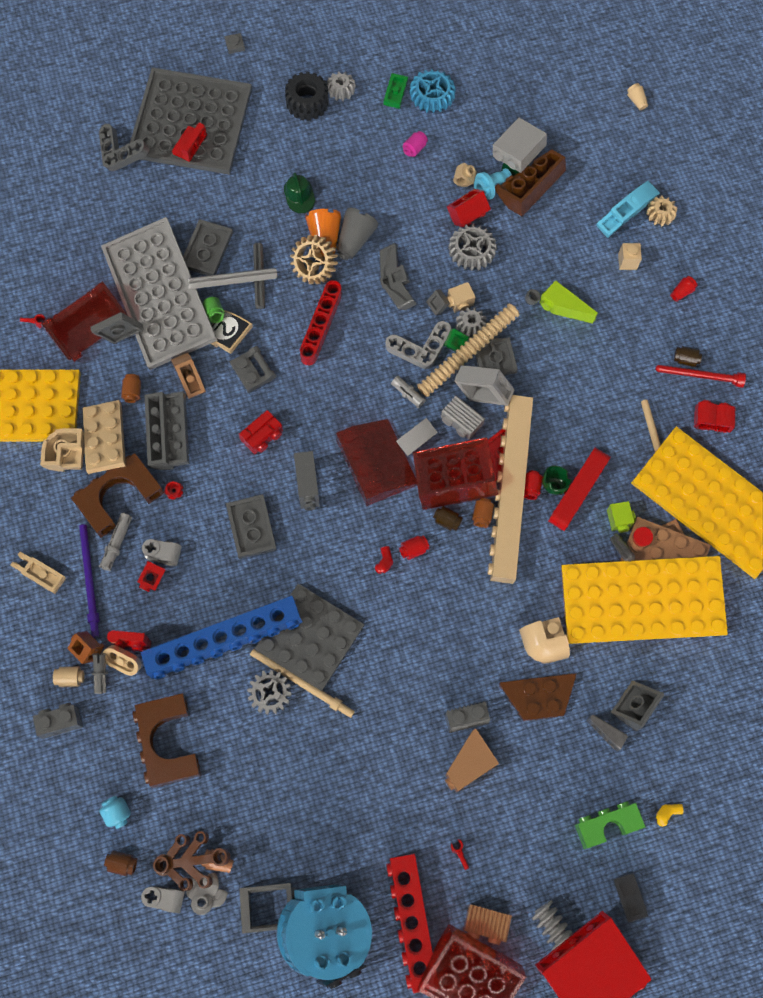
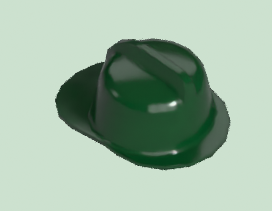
M296 172L293 173V176L284 185L287 204L293 212L299 214L309 212L315 204L312 186L307 178L297 175Z

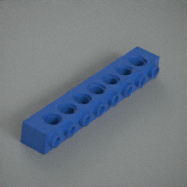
M289 596L142 651L141 656L147 675L152 679H161L167 673L180 672L191 664L199 665L207 658H217L222 656L223 652L239 650L242 648V645L257 643L263 637H273L282 630L295 629L303 621L293 596ZM278 615H284L281 621H275ZM259 622H265L262 628H256ZM245 628L246 632L238 636V631ZM226 635V641L219 643L220 637ZM203 643H208L206 649L200 650V646ZM184 650H189L187 656L181 657ZM165 657H170L168 663L162 664Z

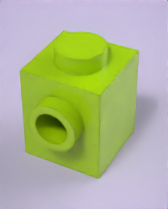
M629 501L609 505L607 514L612 532L618 531L623 533L629 531L636 521L635 512L631 511Z

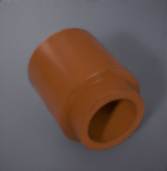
M127 374L122 380L121 398L127 403H135L140 400L141 380L136 374Z
M480 498V500L475 502L472 517L473 525L487 528L491 523L494 504L491 503L490 499Z

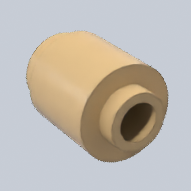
M80 666L59 667V669H54L53 684L59 687H80L85 679L84 670H81Z

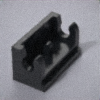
M634 872L613 879L627 921L632 922L648 917Z

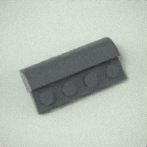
M183 391L170 394L157 392L144 395L148 466L157 470H174L175 466L190 464L185 393Z

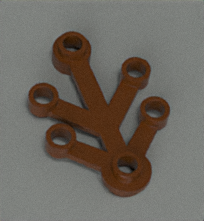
M198 831L182 857L174 859L181 847H186L190 842L187 834H179L176 836L175 843L167 854H161L155 859L153 868L160 876L168 875L178 884L181 891H189L193 887L192 879L183 878L175 870V868L182 867L198 882L200 888L205 889L212 885V878L209 875H203L193 865L214 863L216 866H224L230 861V852L225 848H217L212 854L194 856L201 844H206L209 840L207 832ZM201 834H203V836H204V839H203L202 842H201L200 839H199V837H200ZM181 837H184L185 840L183 844L180 842ZM222 853L225 854L224 861H222L220 858ZM164 861H166L167 864L166 869L163 868ZM204 878L207 879V885H206V886L203 884V879H204ZM185 880L188 882L187 888L183 885Z

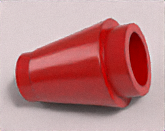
M691 276L683 277L670 294L671 298L678 302L693 293L698 286L697 282Z

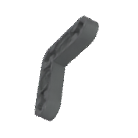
M104 124L99 130L102 163L104 167L112 172L144 158L149 152V146L140 139L119 148L117 130L110 124ZM112 144V148L107 151L109 145ZM128 152V156L125 159H123L125 153Z

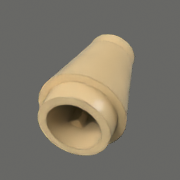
M636 83L627 89V96L639 111L649 106L643 86Z

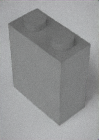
M518 118L493 144V157L521 173L547 145V133Z

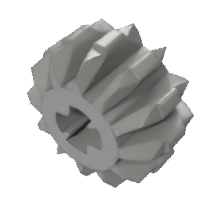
M338 71L337 75L332 73L331 77L327 80L328 93L331 98L335 97L336 101L338 99L344 101L345 98L350 99L351 95H354L355 81L352 75H347L346 71L343 74Z
M467 307L466 311L461 310L456 318L458 323L456 328L461 333L467 334L466 336L470 337V335L477 334L478 330H482L483 326H486L487 318L482 316V310L476 312V307L473 308V311Z

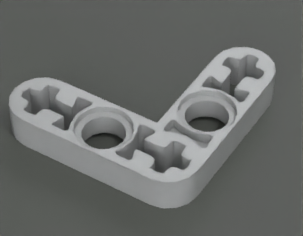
M445 321L438 322L423 348L398 335H390L385 341L386 350L422 369H429L434 365L443 349L451 326ZM445 328L446 331L442 333L441 338L438 337L440 330ZM394 341L397 342V345L390 346ZM435 341L439 343V347L433 349L429 344ZM411 348L415 353L412 356H408L405 354V350ZM429 352V361H426V363H424L423 359L427 357Z

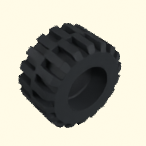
M300 72L299 75L295 74L293 79H289L288 84L285 86L286 106L289 109V113L294 114L295 118L300 117V120L308 119V121H311V118L318 119V116H322L324 111L327 110L329 104L328 86L321 76L317 77L316 73L310 74V72H306L303 74V72ZM308 94L312 95L313 97L302 98L301 96Z

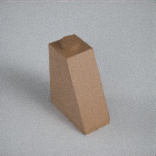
M477 729L471 732L445 774L447 786L451 791L454 789L456 793L499 764Z

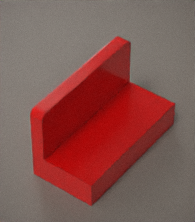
M198 123L195 128L188 126L172 149V154L190 162L207 136L205 125Z

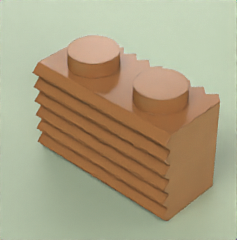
M469 904L463 930L468 932L467 936L480 939V935L489 937L488 942L500 945L501 941H507L512 916Z

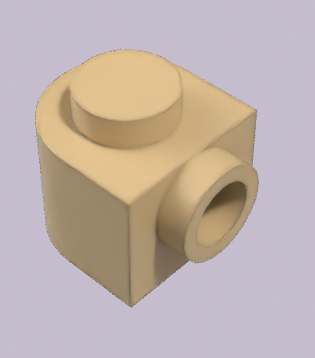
M462 163L457 166L453 181L458 186L467 187L474 184L477 171L474 166Z

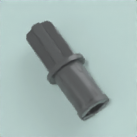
M99 653L92 654L93 672H91L94 675V692L96 694L106 693V674H108L105 661L106 653H101L100 655Z

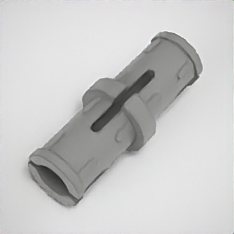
M396 376L391 382V385L402 393V397L410 400L417 408H420L425 403L426 399L414 390L415 388L412 385L409 386L400 376Z

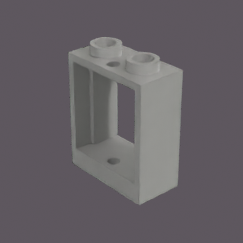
M461 365L455 378V383L466 397L474 402L508 406L514 392V388L500 369Z

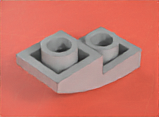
M425 418L396 442L406 455L409 456L438 432L429 420Z

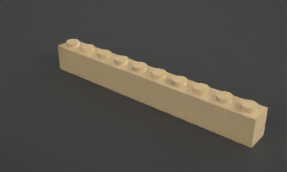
M512 395L508 406L504 405V412H507V418L503 419L502 429L506 431L505 436L501 437L500 447H503V454L500 453L499 465H502L497 475V483H500V487L496 489L495 501H498V507L494 508L493 519H496V526H492L491 537H494V545H490L489 556H492V563L488 564L487 574L491 575L490 581L513 584L516 580L533 405L532 397Z

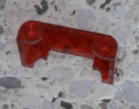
M102 281L91 292H87L58 314H55L53 318H48L41 323L40 326L68 361L72 359L75 362L83 356L81 352L101 339V337L91 332V326L120 312L125 315L127 314Z

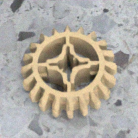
M308 235L307 238L302 237L301 242L297 241L295 243L297 247L292 248L295 254L290 255L291 258H294V261L290 264L295 265L292 271H298V278L302 277V281H308L309 284H314V282L315 284H320L321 281L326 282L327 278L332 277L331 272L336 271L333 265L338 264L337 261H334V258H337L338 255L333 254L336 248H330L332 242H326V238H320L319 235H314V237ZM312 245L308 255H303L306 248ZM314 257L316 258V260H318V262L314 263V261H312V259L309 258ZM321 264H325L323 270L319 274H316L317 270L319 269V266Z

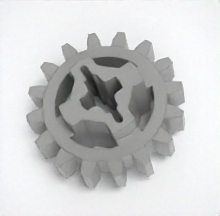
M270 670L269 675L262 671V677L255 675L257 681H250L253 688L247 689L248 693L252 694L248 697V700L254 701L251 706L253 708L259 706L258 712L261 713L264 709L266 715H269L271 710H273L274 714H277L278 708L283 711V703H290L286 697L292 696L291 692L287 691L291 688L290 684L285 685L287 678L280 679L281 673L278 672L275 676L273 670ZM271 680L269 683L262 684L263 681ZM279 683L283 688V695L277 690ZM271 688H273L272 690H273L274 695H269V696L267 697V694H266L265 691H266V690L270 691ZM256 691L262 695L260 702L257 700ZM270 702H278L274 705L268 706Z

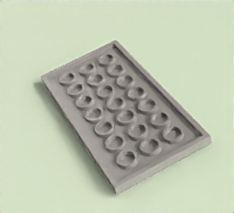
M167 217L101 246L127 315L143 324L144 330L135 335L147 367L150 370L168 363L171 359L193 352L218 341L197 289L188 288L187 280L192 277Z

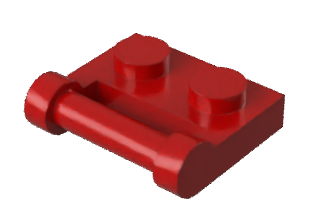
M112 630L107 634L108 641L122 649L132 647V650L142 652L144 649H150L151 640L145 633Z

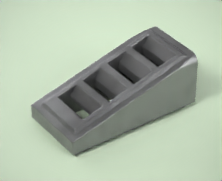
M595 715L589 716L587 722L614 750H621L628 737L627 734Z

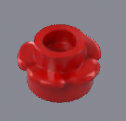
M175 481L169 482L164 489L165 495L171 500L180 498L183 494V486Z

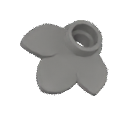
M216 873L208 874L213 882L209 888L205 889L200 888L198 882L190 877L193 881V887L191 890L186 891V894L192 900L191 907L197 915H205L212 908L220 907L227 898L228 892L218 889L219 880ZM206 878L203 879V884L205 886L207 885ZM200 900H204L206 902V904L202 907L198 906V902Z

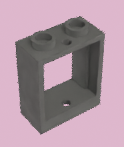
M313 451L294 453L300 507L307 511L314 510L316 507H320Z
M292 883L239 888L242 934L277 930L278 925L252 926L250 893L286 889L288 903L291 899H295L294 890H296V887H292Z

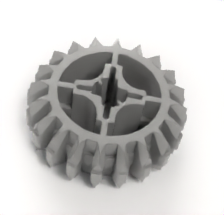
M473 223L471 227H468L466 224L464 229L459 227L458 232L454 231L453 237L450 238L448 249L450 250V257H452L453 262H457L458 267L463 265L464 270L470 267L471 271L476 267L479 271L481 266L486 268L488 263L491 264L496 255L497 246L495 238H493L492 233H488L487 228L482 230L481 225L476 228ZM463 241L464 246L460 250L459 244ZM485 245L486 251L482 253V247Z

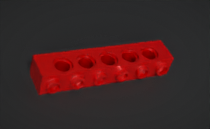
M415 854L390 858V863H387L386 866L388 877H393L394 885H390L392 899L396 898L398 907H394L396 921L400 920L401 929L398 930L399 942L404 943L405 952H401L403 965H408L409 975H405L407 988H412L413 994L439 989ZM401 872H406L410 877L406 885L398 882V875ZM405 894L412 895L414 899L410 907H405L402 904L401 900ZM409 916H414L417 919V926L414 929L406 927L405 921ZM412 939H419L421 941L420 950L412 951L409 944ZM418 961L425 964V971L422 974H416L413 970L414 964Z

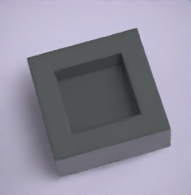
M241 33L224 36L229 54L245 51Z
M441 289L435 290L426 301L435 316L440 315L450 304Z

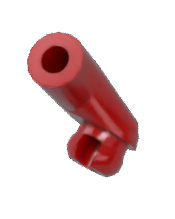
M389 546L380 548L382 560L379 564L375 565V571L378 574L388 572L393 565Z

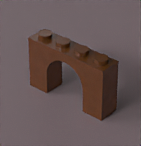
M135 453L125 457L126 466L107 470L104 475L93 479L87 487L77 490L74 496L71 497L100 538L116 527L103 508V497L109 488L120 483L130 484L139 491L148 505L164 494L161 486Z
M183 693L135 705V711H133L134 722L138 723L139 731H136L138 743H142L143 751L140 752L142 764H146L147 770L144 772V779L146 784H149L152 788L201 776L199 760L196 754L175 759H164L156 753L153 746L155 732L162 724L190 716L186 696Z

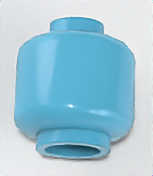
M115 795L101 803L102 807L99 812L107 827L115 826L118 829L128 823L126 819L130 817L131 811L124 798H117Z

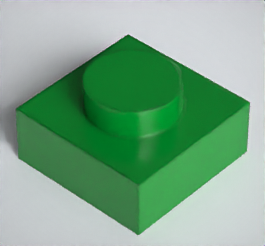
M453 328L450 330L444 346L456 352L457 349L460 350L461 345H465L464 343L469 337Z

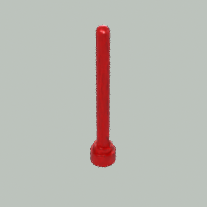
M657 365L655 368L657 372L731 382L735 387L741 388L744 387L746 381V373L741 372L728 375Z

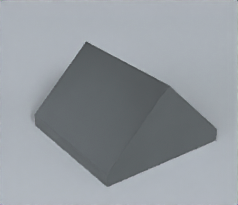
M632 680L611 713L633 730L638 731L643 728L664 697V693Z

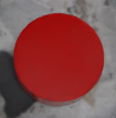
M647 527L637 528L632 536L633 542L639 547L648 546L653 540L652 531Z

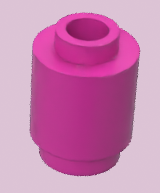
M421 131L413 133L403 143L404 153L407 156L415 157L426 146L427 136Z

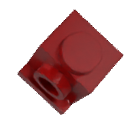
M147 561L137 580L140 583L139 588L150 592L151 589L155 591L166 569ZM147 574H153L154 578L152 581L146 579Z

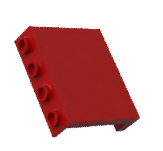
M603 911L535 964L558 998H630L639 990L644 989L647 983L652 980L612 918Z

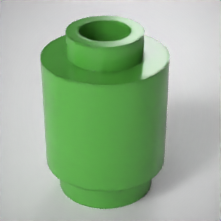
M217 297L205 299L203 306L209 321L220 323L224 318V310L220 300Z

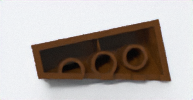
M551 149L534 160L533 164L526 167L521 173L519 172L515 176L511 175L501 185L497 184L495 192L508 209L523 216L566 171V157Z

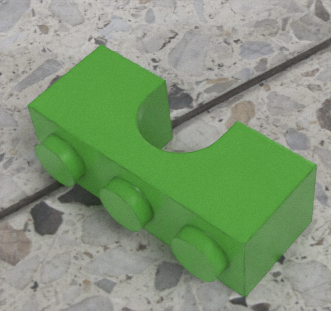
M629 801L618 804V809L612 812L610 808L599 811L598 817L591 818L588 815L580 818V823L576 824L575 828L583 849L607 842L604 835V827L608 822L615 823L622 835L645 828L637 804L630 805Z

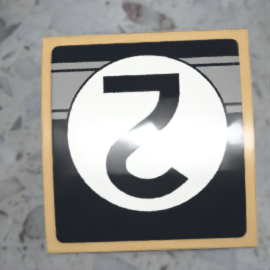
M224 310L223 320L220 323L212 324L218 341L211 344L216 348L219 346L231 354L253 327L252 323Z

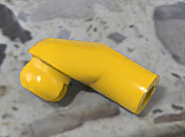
M662 805L656 813L657 824L659 826H666L672 815L683 814V805Z

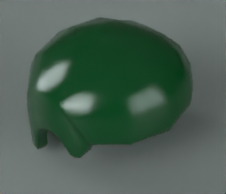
M555 465L546 468L542 477V484L550 494L562 495L567 492L571 485V479H568V471L565 468Z

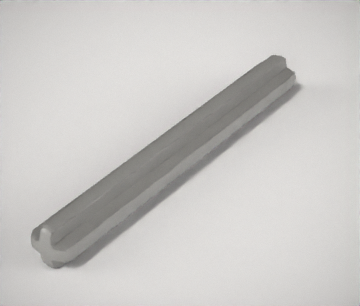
M276 268L194 277L188 278L187 284L189 289L276 279L277 270Z

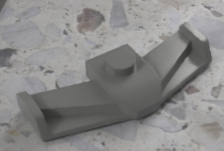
M393 243L380 250V282L382 288L386 290L396 307L401 310H407L417 303L404 286L410 283L406 268L403 265L398 267V245Z

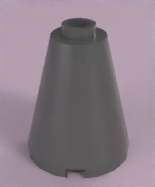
M347 208L345 211L337 246L338 256L346 261L354 258L378 227V221L367 213L365 215L360 214V210L356 208Z

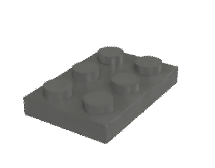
M199 219L183 255L188 269L207 276L216 275L233 235V229Z
M263 494L226 503L239 559L277 550Z

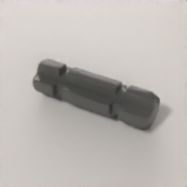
M615 533L610 538V541L614 544L619 554L622 555L623 560L629 562L634 560L635 555L631 552V549L623 541V538Z

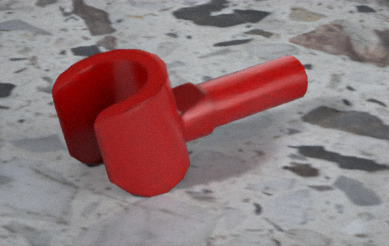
M37 314L34 318L20 317V322L33 323L38 328L44 327V323L38 322L39 320H45V316L42 314Z
M458 839L461 846L460 849H454L451 843V851L458 855L464 869L467 870L469 865L462 851L463 843Z

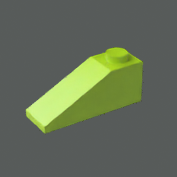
M556 280L542 294L540 299L541 306L546 311H550L555 315L592 324L598 315V312Z

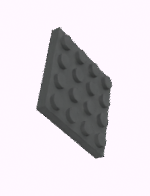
M297 584L290 596H293L296 601L303 623L299 624L295 629L282 630L276 636L261 638L255 650L323 691L362 631L364 624L302 585ZM278 615L275 621H281L284 615Z

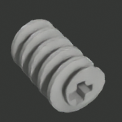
M550 900L535 910L532 920H540L537 928L545 927L542 935H550L547 943H555L552 948L553 951L568 939L573 932L572 930L564 931L568 924L566 922L559 923L563 917L562 915L555 916L558 909L557 907L549 908L553 903Z

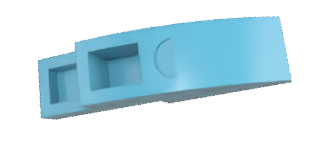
M649 181L645 182L616 204L596 226L609 238L630 218L636 216L655 197L660 195V192Z

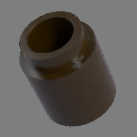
M685 346L677 347L674 361L681 365L696 367V364L700 365L702 354L699 353L700 349Z
M442 506L441 509L437 508L433 516L436 519V524L450 531H457L463 520L459 513L445 506Z

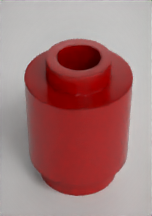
M530 470L526 473L525 499L536 500L540 495L543 476L538 471Z
M417 535L401 542L399 551L403 558L411 560L426 553V550H429V544L424 535Z

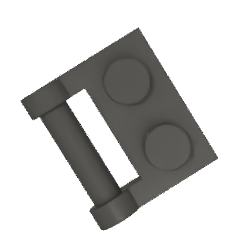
M258 346L252 347L248 352L229 361L248 393L277 377L274 370H271L264 360ZM255 357L265 373L263 377H260L250 359Z

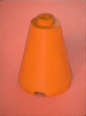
M316 209L310 211L309 216L306 214L305 217L310 235L313 237L314 235H319L320 238L325 237L326 242H332L330 248H336L341 213L334 209L333 213L328 212V209Z

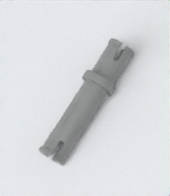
M120 514L108 546H105V553L99 565L100 568L111 571L116 557L120 554V546L132 520L130 515Z

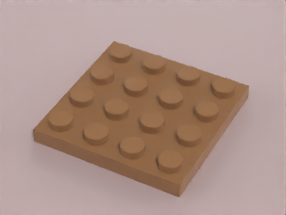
M636 517L626 543L635 555V559L632 561L707 557L711 546L640 517ZM639 527H647L653 533V540L646 547H639L633 542V533Z

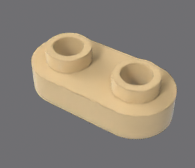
M111 645L103 651V653H106V664L126 675H135L141 669L142 663L138 656L116 645Z

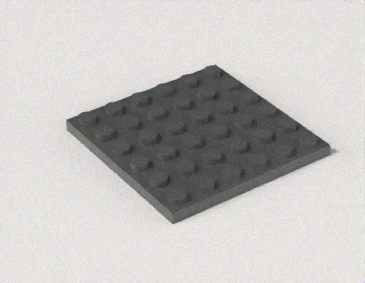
M152 67L130 143L140 139L149 146L148 154L140 160L230 175L252 91V84ZM198 123L205 125L207 136L190 162L172 154V149L188 126L195 128Z

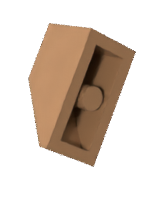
M189 353L171 359L188 399L206 392Z

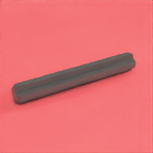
M254 243V270L264 269L263 244ZM264 280L254 281L256 309H264Z

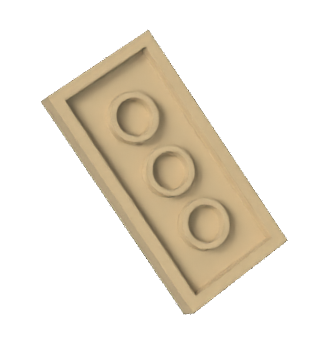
M120 400L83 407L87 473L91 474L126 466L122 404Z

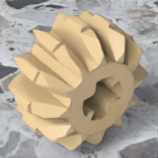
M663 196L659 197V199L655 197L647 206L646 215L649 216V221H654V226L657 223L661 227L664 224L669 225L676 217L677 207L674 206L675 201L670 202L669 197L666 199Z

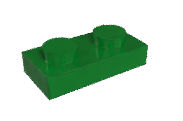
M391 74L383 105L400 109L408 82L407 76Z

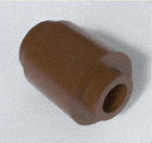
M113 850L111 854H107L104 866L107 867V872L123 876L133 875L138 859L134 858L131 854Z

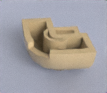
M78 428L56 429L55 432L43 441L40 465L46 469L65 472V470H83V456L85 454L83 430Z
M559 617L546 621H537L519 630L524 648L528 656H531L534 660L543 664L569 658V643Z

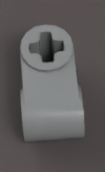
M153 539L146 540L143 543L142 551L148 561L177 566L182 548L181 545Z
M148 887L143 891L141 900L147 907L180 914L185 891ZM154 891L157 899L151 903L147 895Z

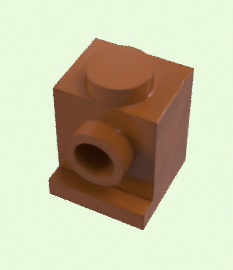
M87 631L72 636L71 643L67 649L82 664L93 662L92 654L99 653L100 655L105 645L103 643L99 644Z

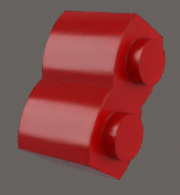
M709 400L698 402L694 412V428L731 433L735 428L736 407L731 406L729 403L717 405Z

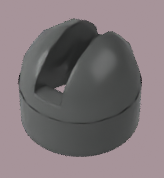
M530 289L525 295V301L529 305L537 304L541 298L540 293L535 289Z

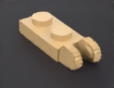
M19 552V558L27 561V565L23 568L20 564L12 562L10 566L38 585L56 594L66 577L34 557L31 558Z

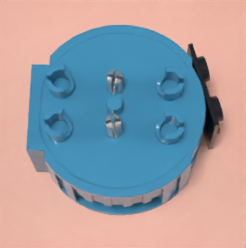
M333 884L294 890L295 899H291L286 904L277 925L278 947L286 963L304 976L317 978L316 982L327 988L330 987V989L341 985V980L347 977L354 978L362 973L361 970L366 968V965L362 963L368 955L372 940L370 918L362 903L352 894H347L345 885Z

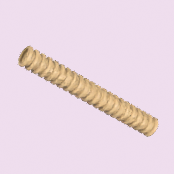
M510 303L507 304V308L504 307L503 311L498 312L499 315H495L494 319L490 320V323L487 322L486 326L481 328L482 330H478L477 334L473 335V338H469V342L466 341L464 346L461 345L460 350L457 349L456 353L451 354L452 357H448L447 361H443V365L440 364L439 368L434 369L435 372H431L430 376H426V380H422L421 384L418 383L419 391L425 397H429L430 393L434 392V389H438V386H441L443 381H447L446 378H450L451 374H455V370H459L461 365L464 366V362L467 363L468 359H472V355H476L477 351H481V347L484 348L485 344L490 343L489 340H493L494 336H498V332L501 333L503 328H507V325H510L511 321L515 320V317L520 316L517 308Z

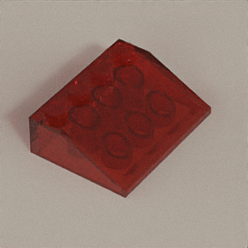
M388 419L354 425L336 433V441L366 506L418 485V481L402 448L396 442L398 439Z
M487 437L413 452L418 493L423 510L499 495Z
M448 924L437 942L418 986V991L430 998H514L527 976L522 965L453 925Z

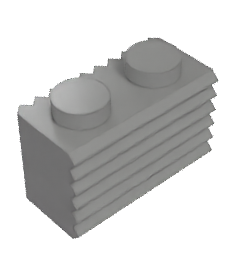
M455 396L441 413L442 421L447 426H453L459 436L462 438L467 437L468 440L482 427L485 421L483 416L458 396Z

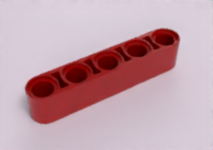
M332 280L325 285L300 347L301 362L305 365L310 366L317 361L342 297L341 284L337 281ZM330 306L331 308L325 309L323 307ZM312 337H318L319 339H317V340H312L311 338H312ZM308 352L312 353L311 356H306L304 354Z
M596 447L593 449L548 520L549 523L562 531L566 530L611 456Z

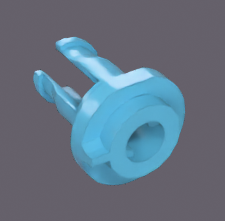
M506 168L501 172H495L490 175L486 172L478 173L475 177L474 189L483 190L487 200L493 199L495 196V186L506 182V178L512 174Z

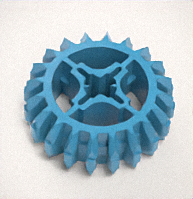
M433 69L430 72L424 70L423 73L419 72L417 76H414L410 84L411 100L414 102L415 107L419 106L420 111L426 109V113L430 110L433 114L435 110L441 112L442 109L446 110L448 106H451L452 101L455 99L456 88L454 80H451L450 75L446 76L445 72L440 73L439 69L436 72Z

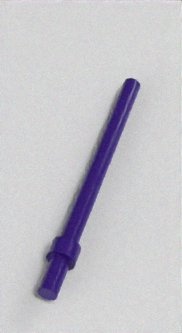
M82 524L79 525L89 611L87 620L90 624L91 636L99 638L98 622H100V617L96 609L87 525Z

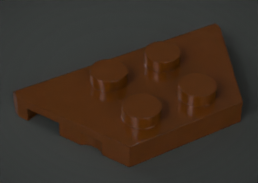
M576 673L500 682L499 687L509 698L510 703L518 711L523 721L563 717L576 679Z

